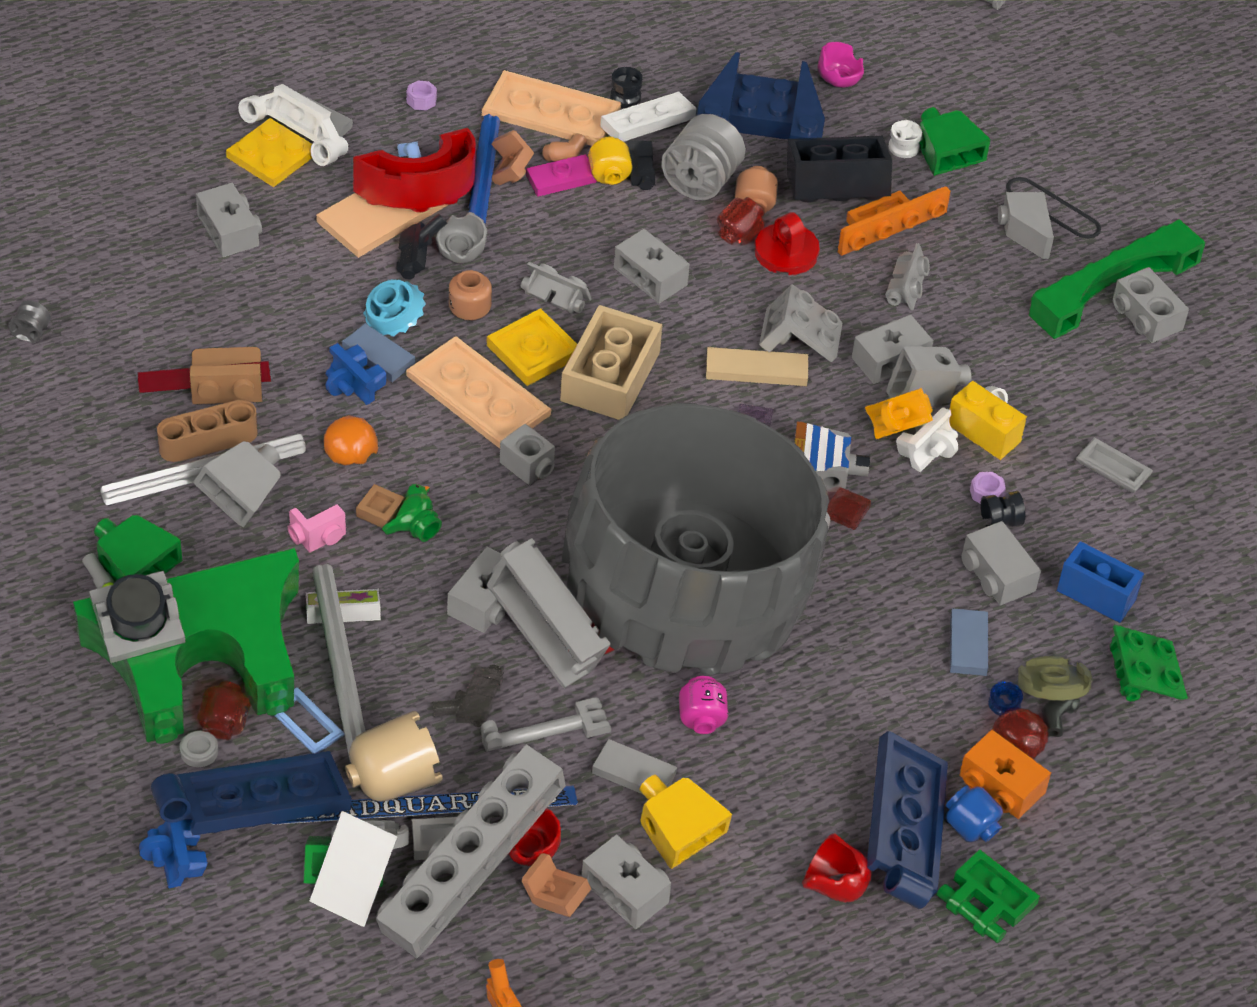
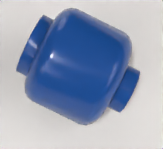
M966 785L946 804V807L949 809L946 815L947 822L967 842H975L981 838L986 843L1002 828L998 821L1002 816L1003 809L983 787L977 786L971 789Z

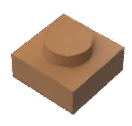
M374 484L356 507V517L382 528L385 524L396 518L405 501V497Z

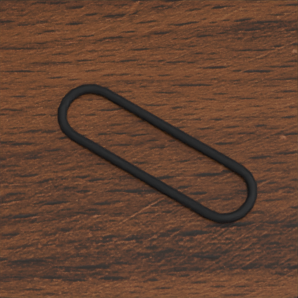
M1015 177L1006 184L1007 191L1013 192L1011 190L1013 182L1025 181L1092 221L1097 227V231L1094 234H1081L1049 214L1050 220L1076 236L1090 239L1097 237L1101 233V225L1096 219L1034 181L1025 177Z

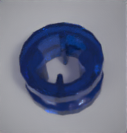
M998 682L990 691L988 699L990 709L1001 717L1016 715L1021 709L1023 701L1022 690L1011 682ZM1000 695H1006L1011 703H1005L1003 698H1000Z

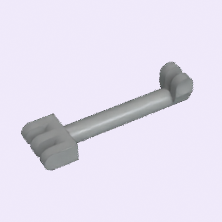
M590 698L575 702L576 715L498 733L495 721H486L481 726V735L485 751L488 752L582 728L586 738L609 733L612 729L609 722L606 721L605 711L601 709L600 699Z

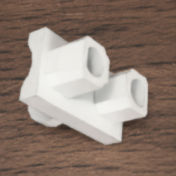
M941 408L932 416L933 421L915 427V435L903 432L897 438L898 453L910 458L911 467L921 472L935 457L940 455L950 458L958 451L956 440L958 434L951 428L949 423L951 410Z

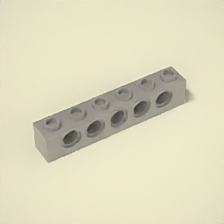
M527 744L518 754L513 753L505 762L503 772L496 780L488 782L482 788L477 802L471 809L460 813L454 822L453 829L445 839L441 838L434 843L429 851L428 858L420 868L416 867L408 873L403 887L394 898L389 897L383 902L376 917L381 933L415 958H418L433 943L545 809L564 789L566 784L563 769ZM516 788L527 789L526 792L520 795L511 794ZM493 816L502 817V820L495 824L486 822ZM467 845L478 846L476 850L470 853L461 851ZM448 873L453 875L446 882L436 881L442 874ZM417 903L428 904L422 911H411V908Z

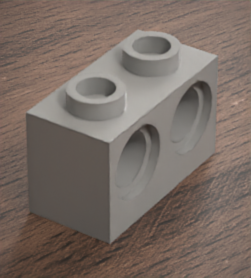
M1150 267L1117 280L1112 300L1116 310L1121 314L1124 313L1133 323L1135 330L1141 335L1144 334L1151 343L1184 329L1189 308Z

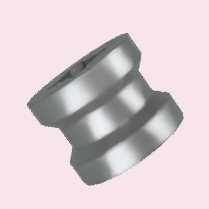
M31 300L24 301L18 307L17 315L12 317L8 327L16 339L36 343L43 334L42 329L48 326L51 315L40 303Z

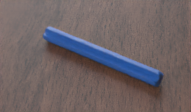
M491 114L485 115L481 124L475 164V181L471 191L468 211L484 220L485 224L496 149L493 147L492 142L498 137L500 126L499 117L492 116Z

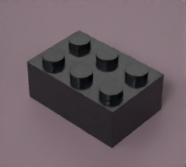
M883 135L788 139L787 177L794 199L802 202L811 203L816 202L818 199L830 198L835 201H847L850 198L863 197L867 200H878L885 196H891L892 158Z

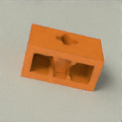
M991 730L964 755L959 776L963 778L964 783L971 789L977 786L983 787L1002 807L1003 813H1010L1019 819L1046 793L1051 772L998 733Z

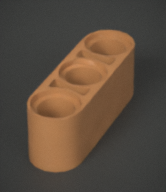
M236 400L166 418L157 427L159 454L167 461L178 462L233 448L243 441L250 443L258 434L256 407L249 401Z

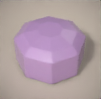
M416 81L408 85L407 104L414 110L426 111L436 105L437 88L429 81Z
M979 472L972 479L970 486L972 499L979 504L983 496L996 495L997 497H1003L1006 490L1003 478L993 472Z

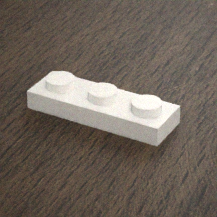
M676 92L601 116L600 127L611 137L627 141L689 121L696 116L697 108L680 92Z

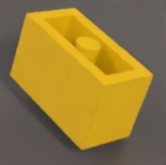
M971 381L951 399L949 409L951 410L950 426L999 460L1021 442L1027 416L976 382Z

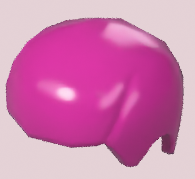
M828 42L822 47L817 67L818 73L832 86L839 88L851 87L863 77V58L857 60L853 55V47L849 44Z

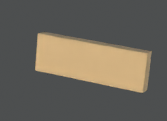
M707 347L706 379L807 386L808 354Z

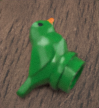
M419 484L409 486L405 501L396 518L382 527L386 535L398 531H408L414 538L426 542L439 532L442 521L433 510L432 501L427 496L430 487Z

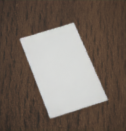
M342 811L310 902L364 927L397 836Z

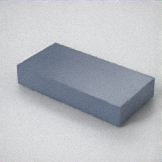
M366 323L342 341V348L344 350L358 344L367 355V366L372 367L375 364H379L386 372V379L391 382L415 364V356Z
M952 608L950 615V673L987 676L988 612Z

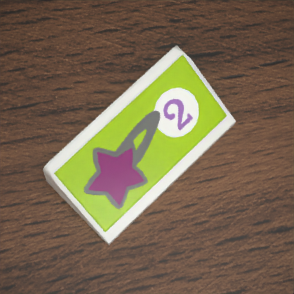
M379 589L337 591L343 622L381 620ZM316 592L306 593L307 624L322 623Z

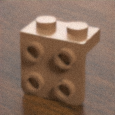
M257 347L195 349L192 352V366H190L192 404L228 403L236 400L262 402L260 364H240L261 362L260 349Z

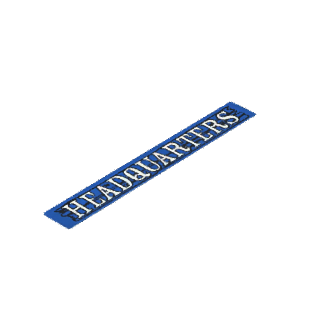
M565 786L548 807L577 805L575 787ZM515 789L511 794L520 795L526 792L527 789ZM480 792L406 796L383 802L372 799L351 800V810L344 812L359 819L460 813L471 809L477 802ZM341 812L329 815H318L300 818L292 821L275 822L271 824L275 825L290 823L336 821L339 820Z

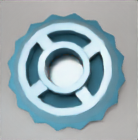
M388 280L380 283L368 295L364 311L366 323L382 335L389 334L394 337L399 332L406 333L408 328L415 326L417 319L423 316L422 309L426 305L423 300L424 293L419 291L417 285H412L408 281Z

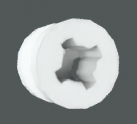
M908 120L895 122L890 133L891 139L888 146L890 152L901 158L916 156L920 149L921 127L917 123Z

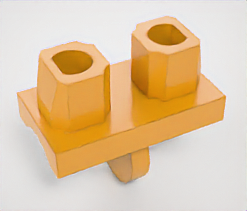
M922 388L865 407L867 414L872 420L876 439L933 421L931 416L933 409L928 395L923 393Z

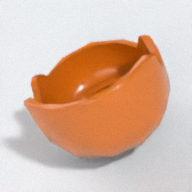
M348 415L335 420L327 428L324 434V450L335 463L345 466L352 465L353 463L364 464L372 453H377L378 439L374 428L364 418Z

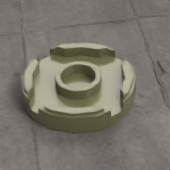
M1043 656L1026 661V667L1021 665L1018 668L1017 681L1018 686L1025 693L1034 697L1065 701L1087 695L1091 690L1092 675L1091 671L1080 662L1073 666L1069 665L1068 659H1064V657Z

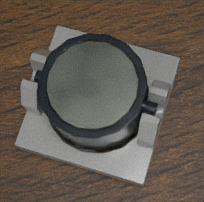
M164 571L146 576L142 574L127 575L118 579L113 585L89 591L110 663L185 643V635L179 620L176 598L173 597L172 586L170 583H167ZM166 617L163 629L156 636L150 638V636L154 635L163 626ZM115 631V632H117L119 635H121L122 637L129 638V639H132V640H137V639H138V641H137V642H132V641H129V640L122 639V638H120L118 635H116V634L113 633V632Z

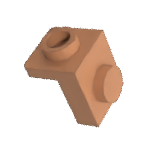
M512 130L495 138L492 142L493 147L503 157L492 175V181L497 185H502L509 181L515 183L520 180L526 173V165L534 155L532 149L515 130Z
M542 853L522 878V883L533 904L567 917H571L591 890L586 878L556 869L551 856Z

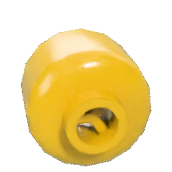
M604 137L595 142L588 153L592 175L597 182L615 185L624 181L631 174L632 163L630 153L624 141L614 137Z

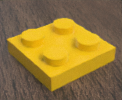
M269 118L226 150V157L267 184L275 187L312 159V143L272 118Z
M541 308L487 336V347L526 386L566 366L577 346V343Z

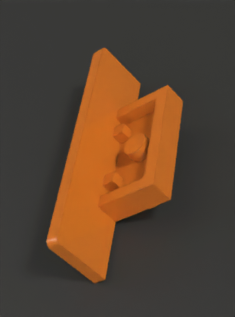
M944 186L912 200H909L901 191L892 193L891 196L882 197L848 211L846 222L849 226L841 229L838 253L842 256L852 251L860 250L871 243L884 240L905 229H911L932 218L940 217L947 213L950 189Z

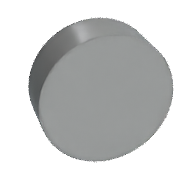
M206 731L188 733L180 742L182 760L192 767L210 765L218 756L217 739Z

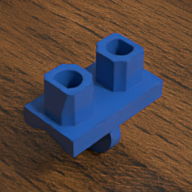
M338 343L329 347V352L333 355V362L325 373L328 377L325 386L326 390L333 396H338L342 393L350 396L354 392L366 405L375 401V391L386 385L385 370L379 364H375L365 370L363 367L367 365V355L358 344L346 350Z
M183 819L174 823L165 821L157 829H150L147 832L148 837L139 844V853L143 859L153 861L155 867L164 866L168 888L181 886L184 878L202 876L207 867V858L203 850H187L186 847L196 846L200 835L192 836L190 824L193 822L192 819Z

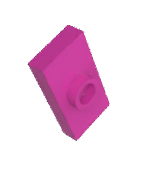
M586 154L526 168V177L537 197L597 182L592 175L590 162Z

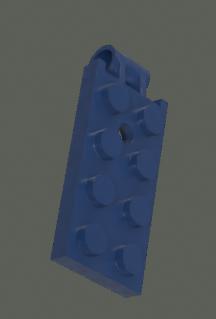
M887 731L879 737L867 868L871 871L879 868L886 872L883 889L887 894L917 909H921L927 905L931 897L938 891L948 762L895 733Z
M330 751L177 775L168 773L160 775L151 784V792L161 818L170 823L179 822L183 819H192L193 822L190 824L192 836L351 810L352 798Z

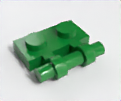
M978 850L955 872L953 881L961 886L960 889L955 891L947 884H944L936 894L947 904L946 908L954 915L958 913L974 925V931L982 937L987 935L996 943H999L1007 932L997 922L1002 918L1014 927L1038 904L1040 898L1036 892L982 850ZM973 897L988 907L984 913L969 902Z

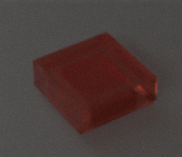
M839 487L828 504L827 513L830 516V520L856 530L870 509L871 500Z

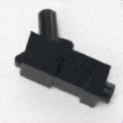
M627 140L632 163L630 174L631 186H640L642 190H650L655 186L652 141Z
M440 214L435 216L426 225L420 221L400 233L398 248L401 252L400 261L396 264V270L404 279L411 280L415 277V274L425 269L427 246L431 244L432 237L448 224Z

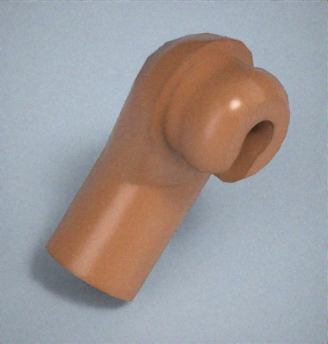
M576 133L569 142L556 141L545 145L542 155L548 162L576 157L587 144V140L582 134Z

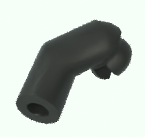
M1080 698L1065 701L1049 700L1043 706L1042 713L1046 737H1061L1063 735L1062 715L1065 712L1073 713L1074 709L1078 710Z

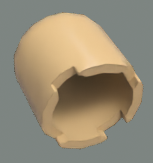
M409 712L356 736L349 752L351 764L345 766L352 787L359 785L364 794L369 798L383 802L442 782V774L440 772L434 773L433 765L439 763V758L427 727L419 730L415 721L420 720L418 712Z

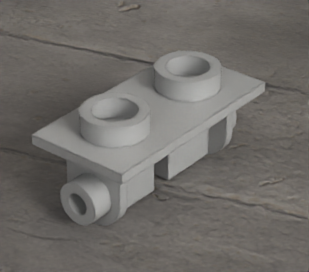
M916 243L913 253L904 252L897 258L892 274L894 279L890 280L885 294L888 303L896 306L899 303H907L909 309L914 310L917 298L922 296V282L924 276L929 274L930 264L928 257L923 255L919 243Z
M528 262L527 265L531 276H525L521 282V288L525 290V294L547 302L553 292L555 296L551 304L571 314L574 311L577 313L582 312L585 306L583 299L591 301L587 285L581 279L574 276L566 278L559 275L549 265L540 264L538 266Z

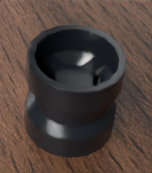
M620 67L612 73L611 86L613 88L610 99L621 102L622 109L638 105L641 102L640 89L642 88L643 80L641 72L632 67Z
M1019 491L1006 492L1003 497L986 495L981 498V516L983 519L991 518L990 525L1000 521L1011 527L1021 526L1025 523V505Z

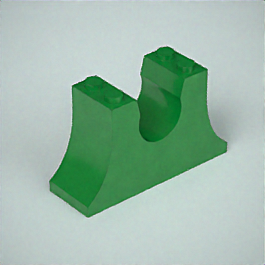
M295 548L166 579L167 583H170L172 586L173 597L176 598L179 620L185 635V643L110 663L91 599L86 598L73 601L77 634L81 647L98 653L112 664L122 676L134 698L146 742L169 743L175 740L178 735L184 734V703L181 677L189 668L205 661L226 663L240 674L245 685V696L257 715L267 713V715L273 716L285 712L289 707L294 706V673L284 643L281 625L285 612L293 598L298 594L299 559ZM166 617L163 626L154 635L150 636V638L156 636L163 629ZM115 631L113 632V633H115L116 635H118V636H119L120 638H122V639L129 640V641H132V642H137V641H138V639H137V640H132V639H129V638L122 637L121 635H119V634H118L117 632H115Z

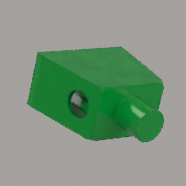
M931 107L922 113V122H920L922 137L919 144L934 176L987 160L990 138L962 111L956 110L941 115L935 107Z
M138 515L130 516L119 525H116L109 518H104L94 529L95 536L99 538L96 543L98 560L115 582L124 576L132 574L146 576L164 571L165 574L183 561L181 540Z

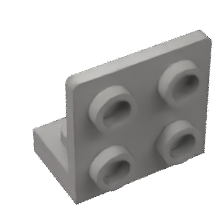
M791 284L767 307L759 345L770 352L778 344H785L793 333L832 362L837 358L842 321L833 311L826 310L815 302L808 292L800 290Z

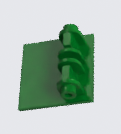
M1113 626L1115 636L1112 638L1109 648L1113 654L1116 676L1118 679H1121L1119 681L1121 695L1126 696L1127 701L1138 700L1144 690L1176 699H1188L1173 641L1122 626Z

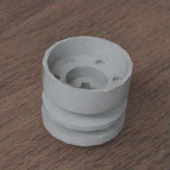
M700 114L693 117L662 156L661 166L665 178L679 193L694 200H708L715 197L745 158L746 148L743 137L724 118L713 114Z

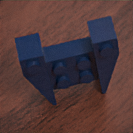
M735 52L699 101L697 116L700 114H713L724 118L739 133L787 140L822 138L825 117L808 64L805 61H802L799 82L738 74L740 53Z

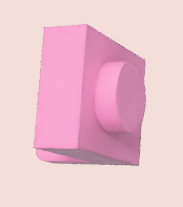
M338 504L309 519H306L297 508L289 511L290 525L288 526V533L296 545L302 543L309 553L326 544H336L346 534L345 512Z

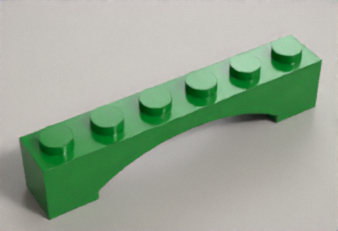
M1180 219L1169 225H1163L1155 232L1136 239L1132 244L1120 250L1112 251L1107 257L1095 263L1091 262L1074 274L1066 275L1058 282L1037 290L1031 298L1028 316L1053 339H1056L1079 327L1085 304L1101 290L1116 283L1117 280L1147 267H1150L1153 272H1173L1175 275H1178L1200 263L1206 242Z

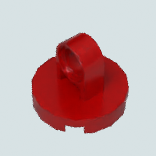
M794 212L777 218L774 224L768 225L761 230L755 240V257L763 267L774 273L780 271L789 272L788 275H797L807 272L815 266L820 252L818 239L813 232L804 227L802 220Z

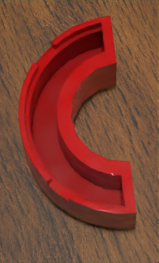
M468 128L439 135V150L426 157L402 158L391 155L384 150L353 157V191L366 199L368 204L411 209L415 212H425L431 207L444 204H455L474 185L476 164L475 137Z

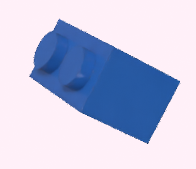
M1080 541L1063 564L1057 591L1121 623L1137 599L1144 573Z

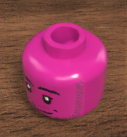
M697 676L689 680L679 692L681 722L699 734L712 733L722 726L728 719L726 688L710 676Z

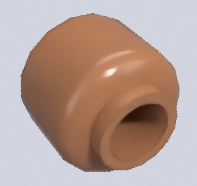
M753 166L742 171L736 179L735 203L746 214H765L776 204L777 178L773 173L761 166Z
M467 270L454 276L449 283V308L451 312L464 320H477L488 314L492 304V284L489 279L473 270Z

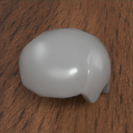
M468 212L464 217L450 216L446 221L448 224L437 232L436 244L440 254L456 263H468L476 259L483 253L487 241V228L484 220L471 212Z

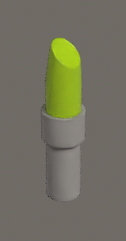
M90 553L83 558L82 562L94 579L93 583L97 589L115 583L94 553Z

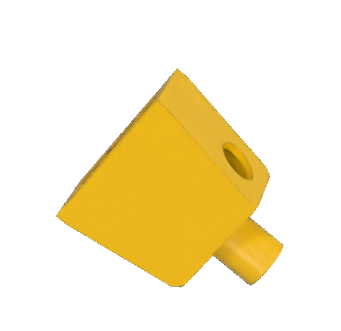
M655 774L641 784L639 790L648 799L643 806L640 819L641 824L671 869L728 832L732 817L730 811L689 778H681L667 787Z

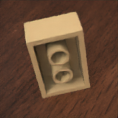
M599 305L562 372L560 401L618 420L627 416L660 353L662 324Z

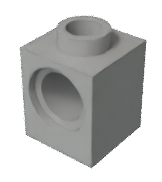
M527 424L522 425L500 441V463L528 485H531L539 478H547L553 471L555 446Z

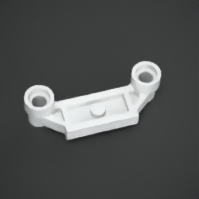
M284 84L274 87V92L260 97L253 95L242 99L239 103V113L245 122L254 123L262 120L265 115H270L314 141L311 146V156L314 162L320 166L335 162L338 157L345 155L348 151L347 141L338 135L330 119L331 112Z

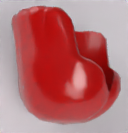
M832 833L817 849L806 871L802 885L806 889L814 890L833 900L853 902L858 900L866 891L872 874L871 870L867 868V858L837 834ZM839 874H845L839 880L828 878Z

